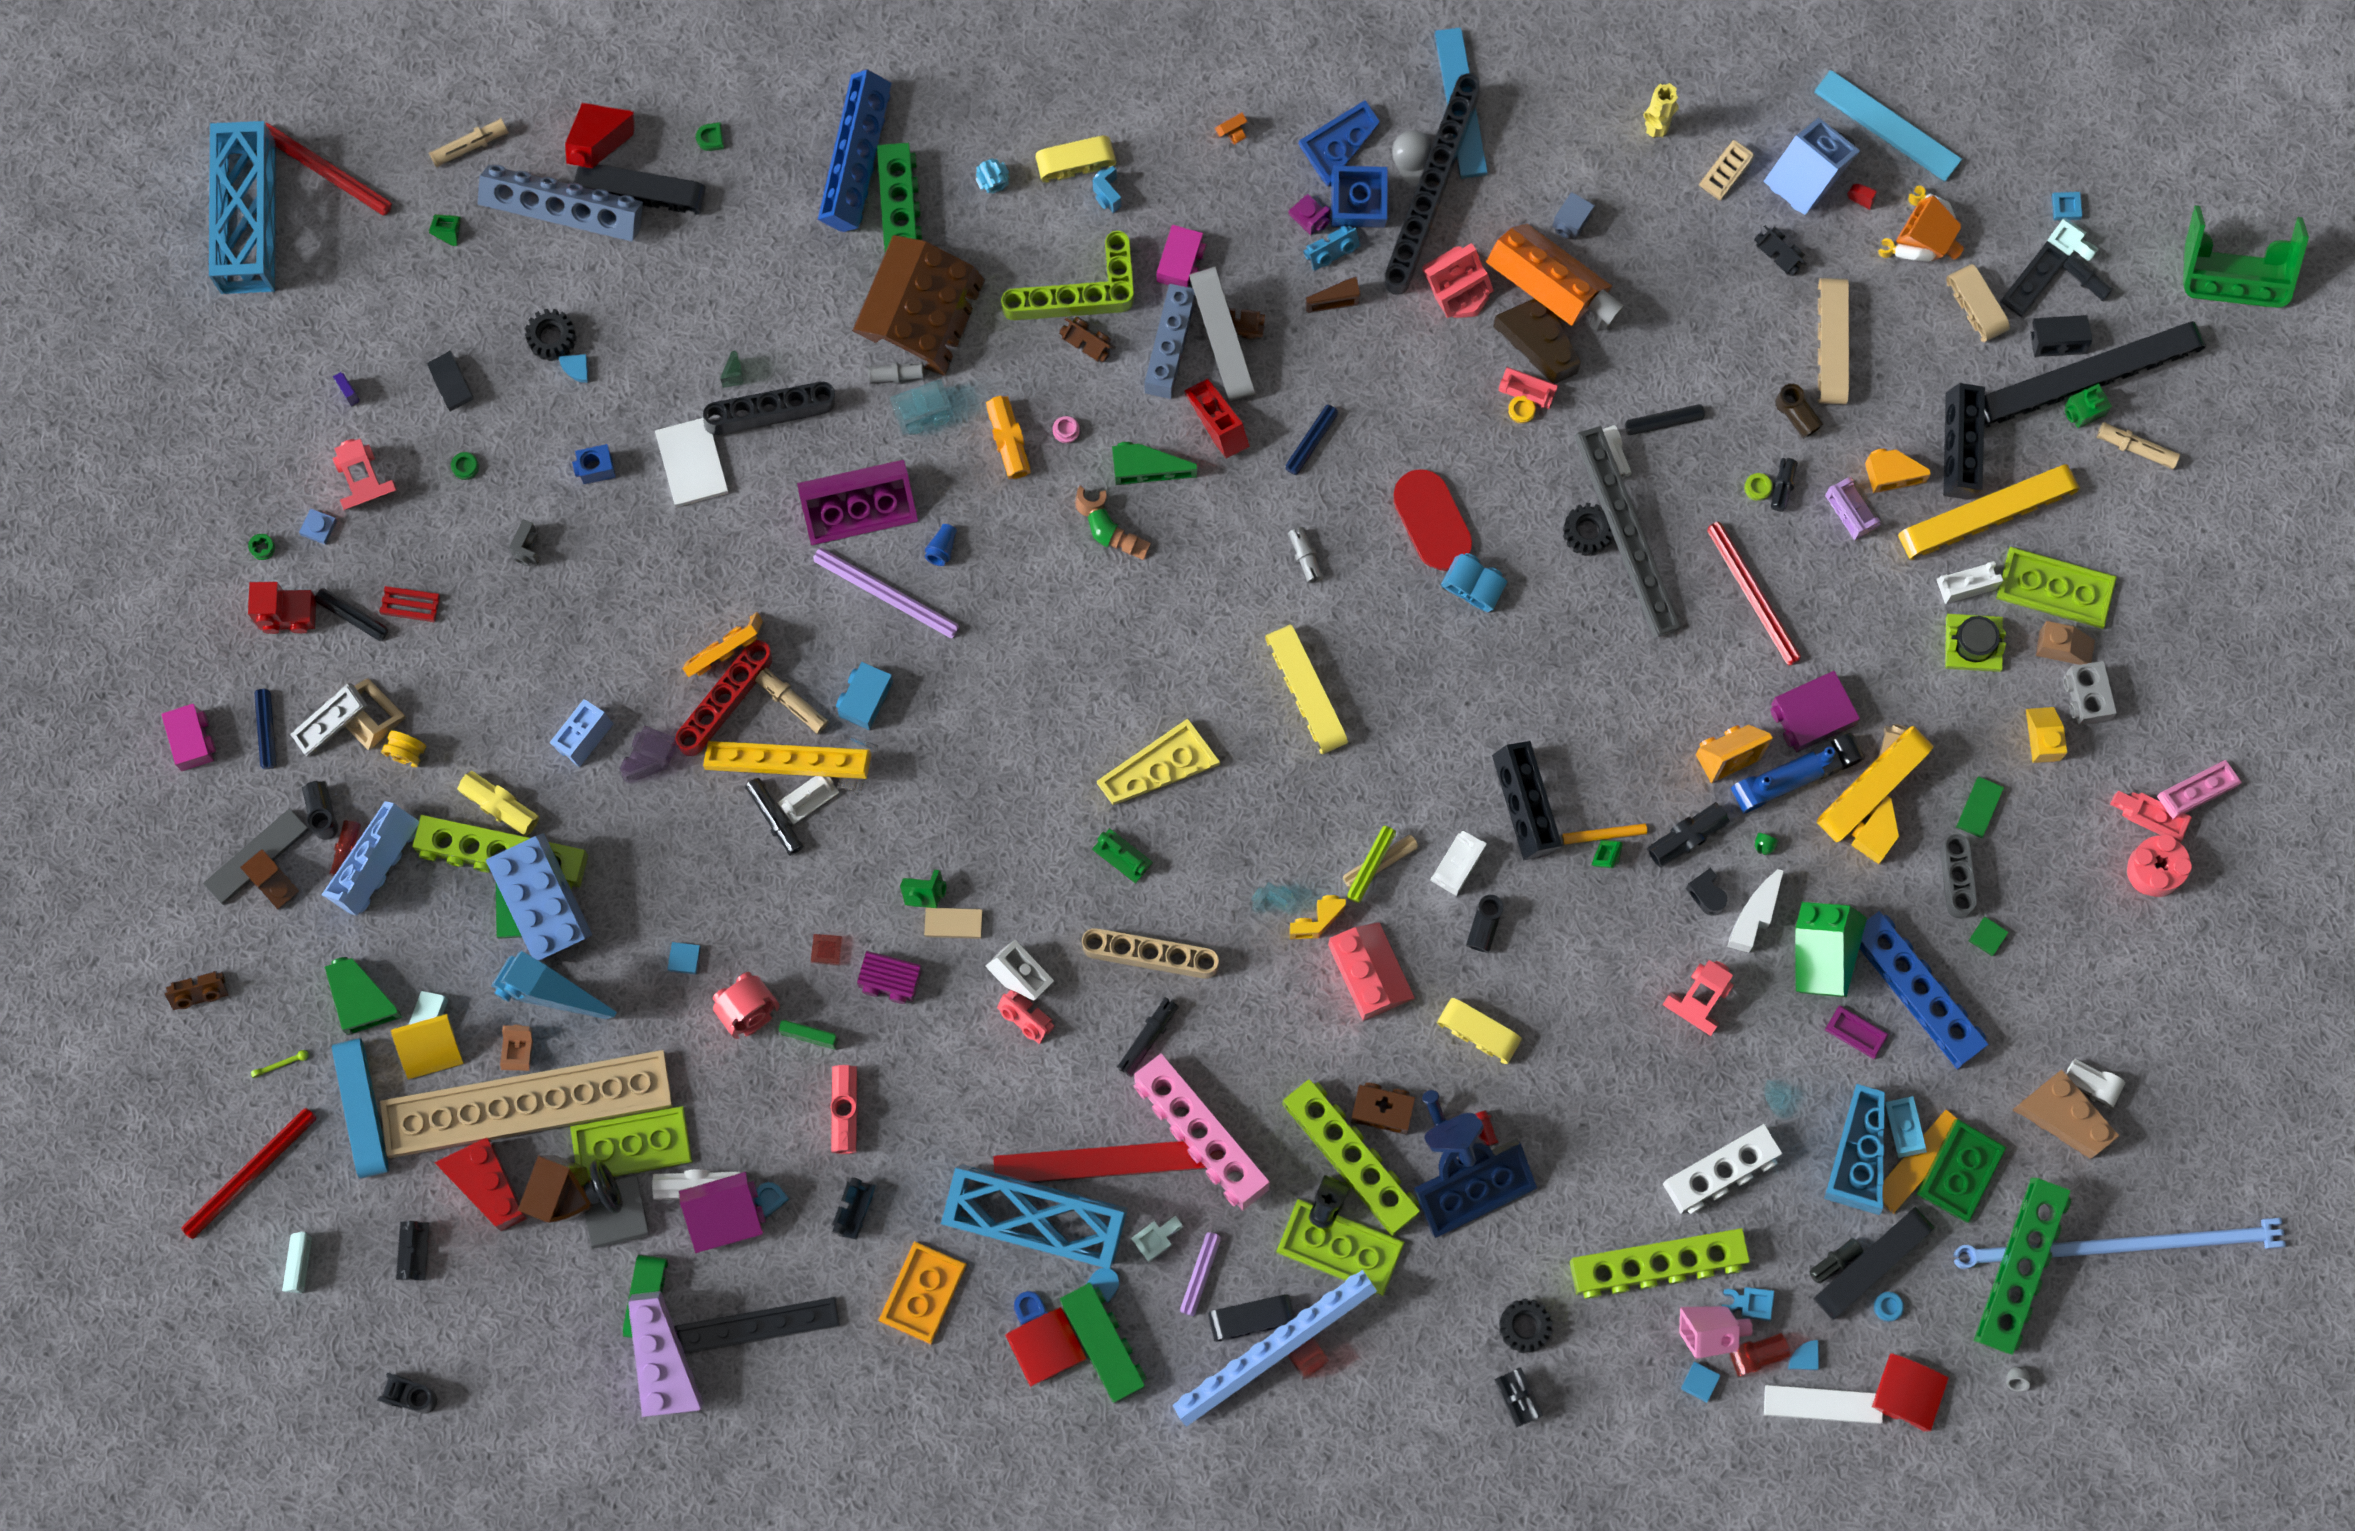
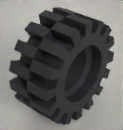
M543 309L544 314L541 315L538 311L535 313V319L530 317L528 320L530 325L526 324L525 330L527 333H525V338L535 356L538 355L542 360L547 358L548 361H553L555 357L559 360V356L563 354L567 356L570 354L569 349L574 348L576 331L571 319L567 318L564 312L559 314L558 309H553L552 313H550L548 309ZM548 327H556L561 331V337L555 343H544L541 340L543 330Z
M1586 503L1585 507H1582L1580 504L1576 507V510L1572 509L1569 512V516L1566 517L1563 537L1564 540H1567V546L1569 548L1572 546L1575 553L1580 551L1583 556H1586L1587 553H1591V556H1593L1598 551L1600 553L1604 551L1605 547H1608L1613 533L1604 511L1599 509L1600 505L1595 504V507H1591V503ZM1584 521H1591L1597 525L1599 534L1592 539L1583 538L1578 532L1579 524Z
M1528 1298L1520 1301L1516 1300L1511 1305H1508L1499 1320V1333L1503 1338V1342L1508 1344L1510 1349L1513 1351L1517 1350L1519 1353H1532L1542 1348L1551 1336V1329L1553 1327V1322L1550 1319L1551 1315L1545 1310L1546 1307L1543 1304H1538L1536 1300L1530 1301ZM1528 1315L1535 1320L1537 1329L1534 1335L1522 1337L1516 1332L1514 1323L1519 1316Z

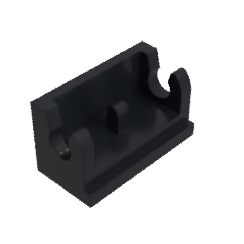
M2088 315L2033 319L2034 331H2031L2034 357L2088 354L2093 340Z

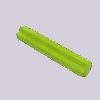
M1384 825L1348 891L1347 897L1356 903H1360L1396 835V831L1389 826Z

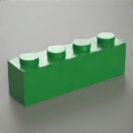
M1089 1282L1059 1298L1113 1404L1145 1387L1143 1381L1147 1379L1139 1363L1134 1366L1129 1355L1133 1351L1126 1338L1120 1340L1115 1330L1120 1326L1112 1312L1106 1313L1102 1305L1106 1300L1099 1286L1093 1288Z

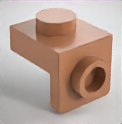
M523 1025L503 1026L501 1070L530 1071L533 1049L532 1028Z

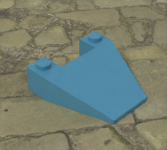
M523 951L518 952L516 957H508L491 985L496 989L494 994L507 1002L512 998L515 1001L602 1019L613 1018L617 1013Z

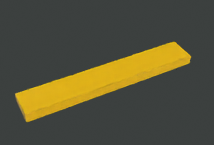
M708 741L703 767L705 770L867 779L872 754L868 749Z

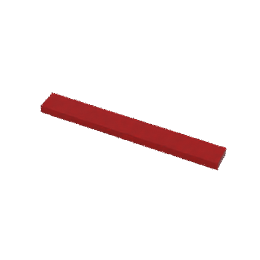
M1184 1141L993 1156L995 1173L1032 1183L1207 1168L1201 1161L1196 1163L1187 1151L1189 1146ZM1215 1150L1211 1152L1210 1157L1214 1160H1220L1223 1158V1152Z

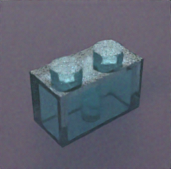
M941 379L890 397L891 407L902 435L909 433V435L918 434L924 430L925 426L931 424L935 426L943 425L950 420V417H953L952 406Z

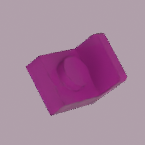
M1306 194L1288 211V214L1304 230L1312 235L1316 230L1321 232L1327 227L1330 222L1331 209L1328 206L1322 208L1309 194Z

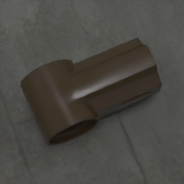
M1789 383L1780 390L1776 397L1775 405L1781 413L1787 416L1803 439L1809 437L1824 425L1804 398V391L1799 385ZM1784 395L1792 396L1795 399V403L1787 402Z

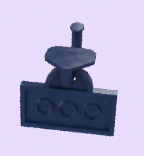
M1428 1090L1423 1094V1102L1426 1103L1435 1126L1425 1134L1424 1139L1433 1152H1443L1438 1165L1440 1176L1415 1187L1414 1190L1434 1238L1537 1189L1524 1150L1517 1138L1491 1150L1484 1141L1478 1139L1484 1126L1476 1114L1463 1113L1447 1121L1439 1103V1093L1435 1090Z

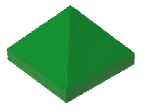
M1601 840L1591 865L1601 868H1614L1620 861L1623 843L1620 841Z

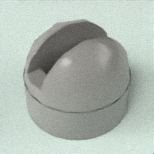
M2015 1366L2007 1374L2006 1385L2013 1391L2024 1392L2030 1387V1374L2026 1368L2017 1369L2018 1366Z

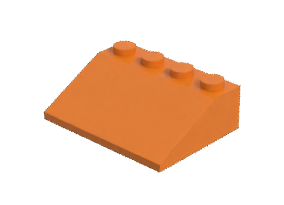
M1528 223L1512 227L1497 240L1486 263L1571 326L1589 310L1588 306L1602 289L1609 292L1612 288L1611 284Z

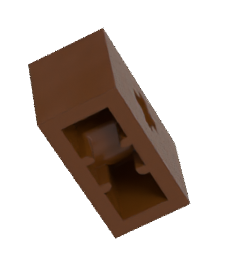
M1366 1082L1365 1086L1359 1085L1351 1122L1407 1135L1415 1097L1409 1096L1410 1092L1401 1089H1393V1092L1381 1090L1382 1086L1375 1083ZM1382 1101L1387 1102V1107L1391 1109L1381 1113L1380 1107L1375 1105H1380Z

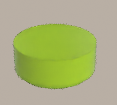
M1754 473L1747 478L1744 490L1750 499L1762 501L1769 497L1773 485L1767 475Z

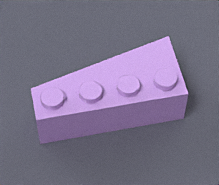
M661 1291L632 1294L628 1304L642 1417L701 1410L703 1405L701 1394L697 1389L694 1381L695 1378L685 1358L683 1347L675 1332L673 1321Z

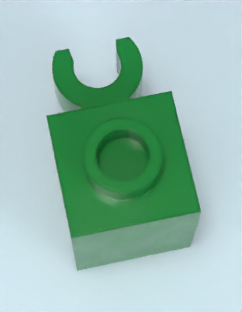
M2097 384L2071 396L2065 404V415L2071 423L2074 422L2077 428H2080L2106 416L2112 405L2100 385Z

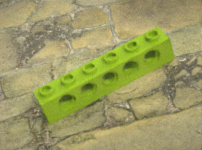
M421 815L412 847L419 853V857L422 859L435 861L436 857L447 859L446 863L452 866L463 867V863L474 865L473 869L490 873L486 859L494 856L495 852L499 849L507 850L530 838ZM452 838V843L449 847H439L442 839ZM549 842L557 861H561L560 868L570 889L572 890V886L580 888L588 860L586 851ZM473 843H478V851L473 854H468V846Z
M1308 1079L1283 1099L1282 1105L1393 1237L1419 1215L1420 1210L1417 1208L1420 1206L1419 1202L1410 1192L1405 1194L1399 1186L1401 1184L1400 1179L1392 1170L1387 1172L1380 1164L1383 1160L1377 1151L1373 1148L1369 1150L1362 1142L1364 1137L1355 1126L1350 1128L1344 1121L1346 1115L1337 1104L1332 1106L1325 1098L1328 1095L1325 1089L1318 1082L1313 1084ZM1312 1106H1319L1323 1109L1324 1115L1321 1118H1313L1309 1115L1308 1109ZM1333 1127L1338 1128L1342 1132V1137L1339 1140H1331L1326 1134L1327 1130ZM1351 1149L1356 1150L1360 1153L1361 1159L1355 1163L1349 1162L1345 1158V1153ZM1369 1171L1375 1172L1379 1177V1182L1374 1185L1367 1184L1363 1179V1175ZM1393 1194L1397 1198L1398 1203L1393 1207L1384 1205L1382 1202L1383 1195Z
M1740 1228L1573 1257L1569 1262L1576 1295L1583 1294L1584 1299L1600 1297L1601 1291L1612 1289L1613 1294L1630 1291L1629 1286L1639 1284L1641 1289L1657 1287V1281L1669 1280V1284H1677L1687 1281L1686 1276L1697 1275L1698 1279H1705L1715 1276L1714 1271L1725 1270L1726 1274L1739 1273L1743 1271L1742 1266H1746L1749 1263L1743 1229ZM1711 1248H1717L1723 1253V1260L1721 1262H1715L1710 1258L1709 1251ZM1683 1253L1691 1254L1695 1259V1265L1692 1267L1685 1266L1681 1261V1255ZM1653 1259H1663L1667 1264L1666 1271L1659 1272L1655 1270L1652 1264ZM1626 1263L1635 1264L1639 1270L1638 1276H1628L1624 1271V1265ZM1596 1269H1607L1610 1273V1280L1607 1282L1600 1281L1596 1277Z

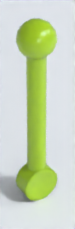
M300 1050L295 1056L262 1069H255L251 1071L252 1078L298 1060L305 1061L308 1059L309 1053L306 1050Z

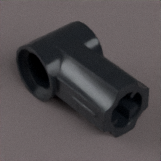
M325 781L309 782L302 787L308 814V827L319 839L329 840L337 834L338 823L334 817L327 783ZM322 820H328L325 827L317 828Z
M1489 894L1481 898L1476 907V913L1466 942L1467 947L1480 952H1490L1504 907L1502 900L1498 896ZM1485 903L1494 904L1497 908V913L1492 916L1485 914L1482 905Z

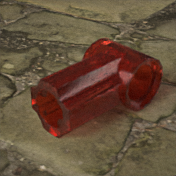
M1782 1333L1754 1343L1752 1341L1742 1343L1736 1352L1729 1353L1738 1377H1742L1744 1374L1752 1371L1754 1373L1761 1370L1763 1366L1785 1360L1791 1356L1789 1346Z

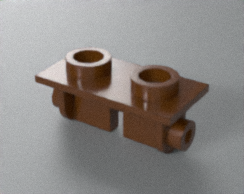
M1229 308L1237 335H1242V337L1247 339L1263 337L1265 314H1260V311L1241 309L1240 318H1235L1236 309Z
M1077 316L1074 319L1065 317L1064 320L1070 324L1068 327L1064 325L1060 329L1059 334L1062 336V339L1077 349L1080 348L1083 341L1087 342L1082 352L1095 361H1102L1104 363L1109 357V353L1106 352L1107 349L1116 348L1110 343L1112 338L1101 331H1097L1095 334L1088 329L1090 324Z
M213 971L197 976V985H194L192 978L171 982V986L166 987L167 993H165V996L172 1009H187L195 1004L206 1001L214 1002L221 997L229 996L223 984L225 983L223 972Z

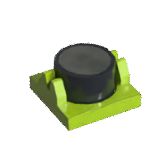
M1947 614L1945 669L2001 672L2003 654L2006 647V642H2004L2006 631L2003 629V617Z

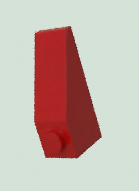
M1208 378L1184 390L1214 444L1226 459L1250 447L1243 423Z

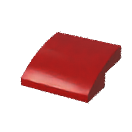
M1061 1307L1005 1334L1030 1387L1046 1381L1087 1359Z
M1892 1353L1887 1360L1872 1408L1895 1420L1902 1419L1924 1432L1931 1431L1949 1378L1922 1364Z

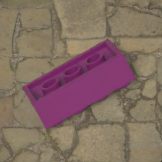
M904 460L797 483L811 545L918 522Z

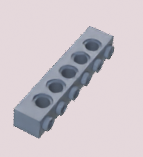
M488 165L479 177L478 205L628 241H633L641 228L643 202L635 200L631 196H617L601 189L592 190L584 188L577 183L567 184L559 182L552 177L542 178L534 176L527 171L508 170L501 165ZM557 198L561 199L564 204L559 202ZM583 204L587 205L590 210L586 209ZM608 210L614 212L616 216L610 214Z

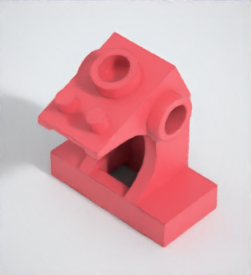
M350 439L341 443L339 447L334 448L337 454L333 458L338 473L344 472L353 494L340 499L344 510L397 490L394 480L382 484L379 483L370 462L375 460L369 444L364 446L361 439ZM363 461L369 477L355 482L349 466Z
M1709 960L1705 966L1700 963L1691 976L1695 982L1684 999L1671 992L1663 1005L1711 1036L1719 1023L1707 1015L1719 996L1725 999L1734 984L1729 982L1733 975L1729 973L1730 969L1719 961L1712 962ZM1700 983L1715 991L1707 1005L1693 997Z

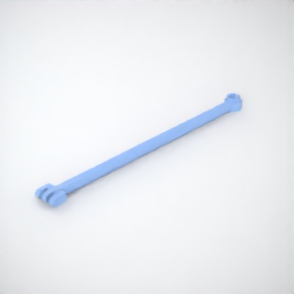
M2282 1218L2262 1219V1227L2052 1243L2049 1252H2052V1258L2262 1241H2264L2265 1249L2286 1247V1242L2282 1240L2274 1241L2273 1239L2275 1236H2284V1229L2272 1230L2271 1226L2283 1224ZM1962 1245L1955 1250L1953 1257L1958 1258L1961 1253H1966L1969 1256V1261L1964 1263L1960 1259H1956L1954 1263L1961 1269H1969L1976 1263L2001 1262L2006 1247L1975 1249L1970 1245Z

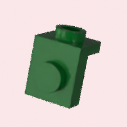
M934 869L930 880L903 878L900 888L905 905L937 908L941 897L943 898L946 894L947 885L946 881H943L941 870Z

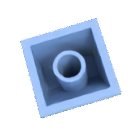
M1818 117L1796 135L1764 182L1770 186L1774 193L1781 195L1795 210L1806 215L1819 203L1860 150Z

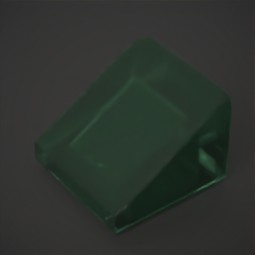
M736 350L731 352L720 380L723 388L744 383L740 359Z

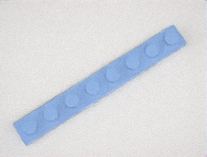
M1362 1270L1350 1276L1341 1286L1334 1291L1326 1293L1321 1300L1310 1308L1302 1310L1296 1318L1286 1325L1278 1327L1265 1340L1254 1344L1248 1352L1238 1359L1229 1362L1220 1372L1205 1379L1200 1386L1190 1393L1181 1396L1173 1404V1407L1186 1427L1377 1292L1364 1271Z

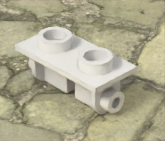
M815 776L777 803L794 825L839 794V791L833 785L830 777Z

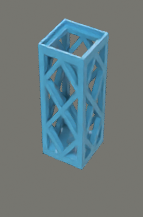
M264 121L210 123L209 277L221 294L275 292V140ZM229 154H242L229 174ZM248 159H250L254 166L236 193L232 184ZM257 177V196L249 209H247L242 199ZM229 194H230V196L232 197V201L230 202V204H229ZM238 207L244 217L229 239V219ZM256 211H257V223H256V221H255L254 218H253V216L255 215ZM250 224L254 232L238 257L235 258L231 250L247 225ZM257 242L256 263L243 264ZM259 274L262 280H254V278ZM240 275L243 280L228 282V276Z
M961 1164L955 1167L941 1224L1110 1269L1115 1261L1128 1208ZM970 1179L989 1184L967 1191ZM1001 1190L1024 1215L997 1223L974 1198ZM1024 1194L1061 1204L1038 1210ZM962 1207H963L974 1219L967 1218V1217H964V1216H960V1215H961V1211H962ZM1074 1209L1097 1234L1068 1242L1046 1217ZM1096 1213L1111 1216L1109 1226ZM1032 1222L1046 1238L1009 1228ZM1104 1242L1102 1253L1084 1249V1247Z

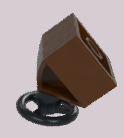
M557 1155L538 1156L518 1211L548 1223L564 1222L583 1215L593 1205L601 1201L610 1212L619 1213L622 1209V1198L612 1173L602 1161L594 1160L590 1164L592 1181H589L586 1167Z

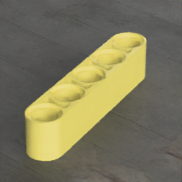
M1290 624L1265 635L1267 645H1271L1274 651L1272 655L1279 669H1283L1286 675L1284 679L1291 694L1294 693L1298 700L1296 704L1303 718L1306 717L1309 722L1307 727L1314 741H1318L1321 747L1320 753L1323 755L1348 744L1342 725L1293 626Z

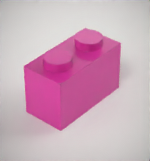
M1176 225L1171 226L1157 270L1158 283L1165 285L1170 283L1189 288L1191 283L1189 275L1199 271V268L1195 267L1197 259L1202 260L1205 254L1206 244L1203 243V233Z
M193 703L161 714L175 765L181 771L214 761L212 753L216 752L212 737H207L204 727L209 726L204 710L200 711Z

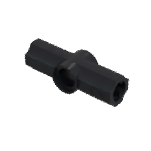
M1715 802L1694 817H1687L1670 830V833L1651 844L1647 851L1655 864L1662 868L1683 853H1690V849L1695 845H1702L1707 840V837L1725 827L1730 820L1724 808Z

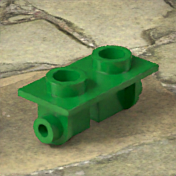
M1110 828L1106 833L1102 832L1100 834L1097 844L1092 849L1135 884L1153 864L1149 858Z

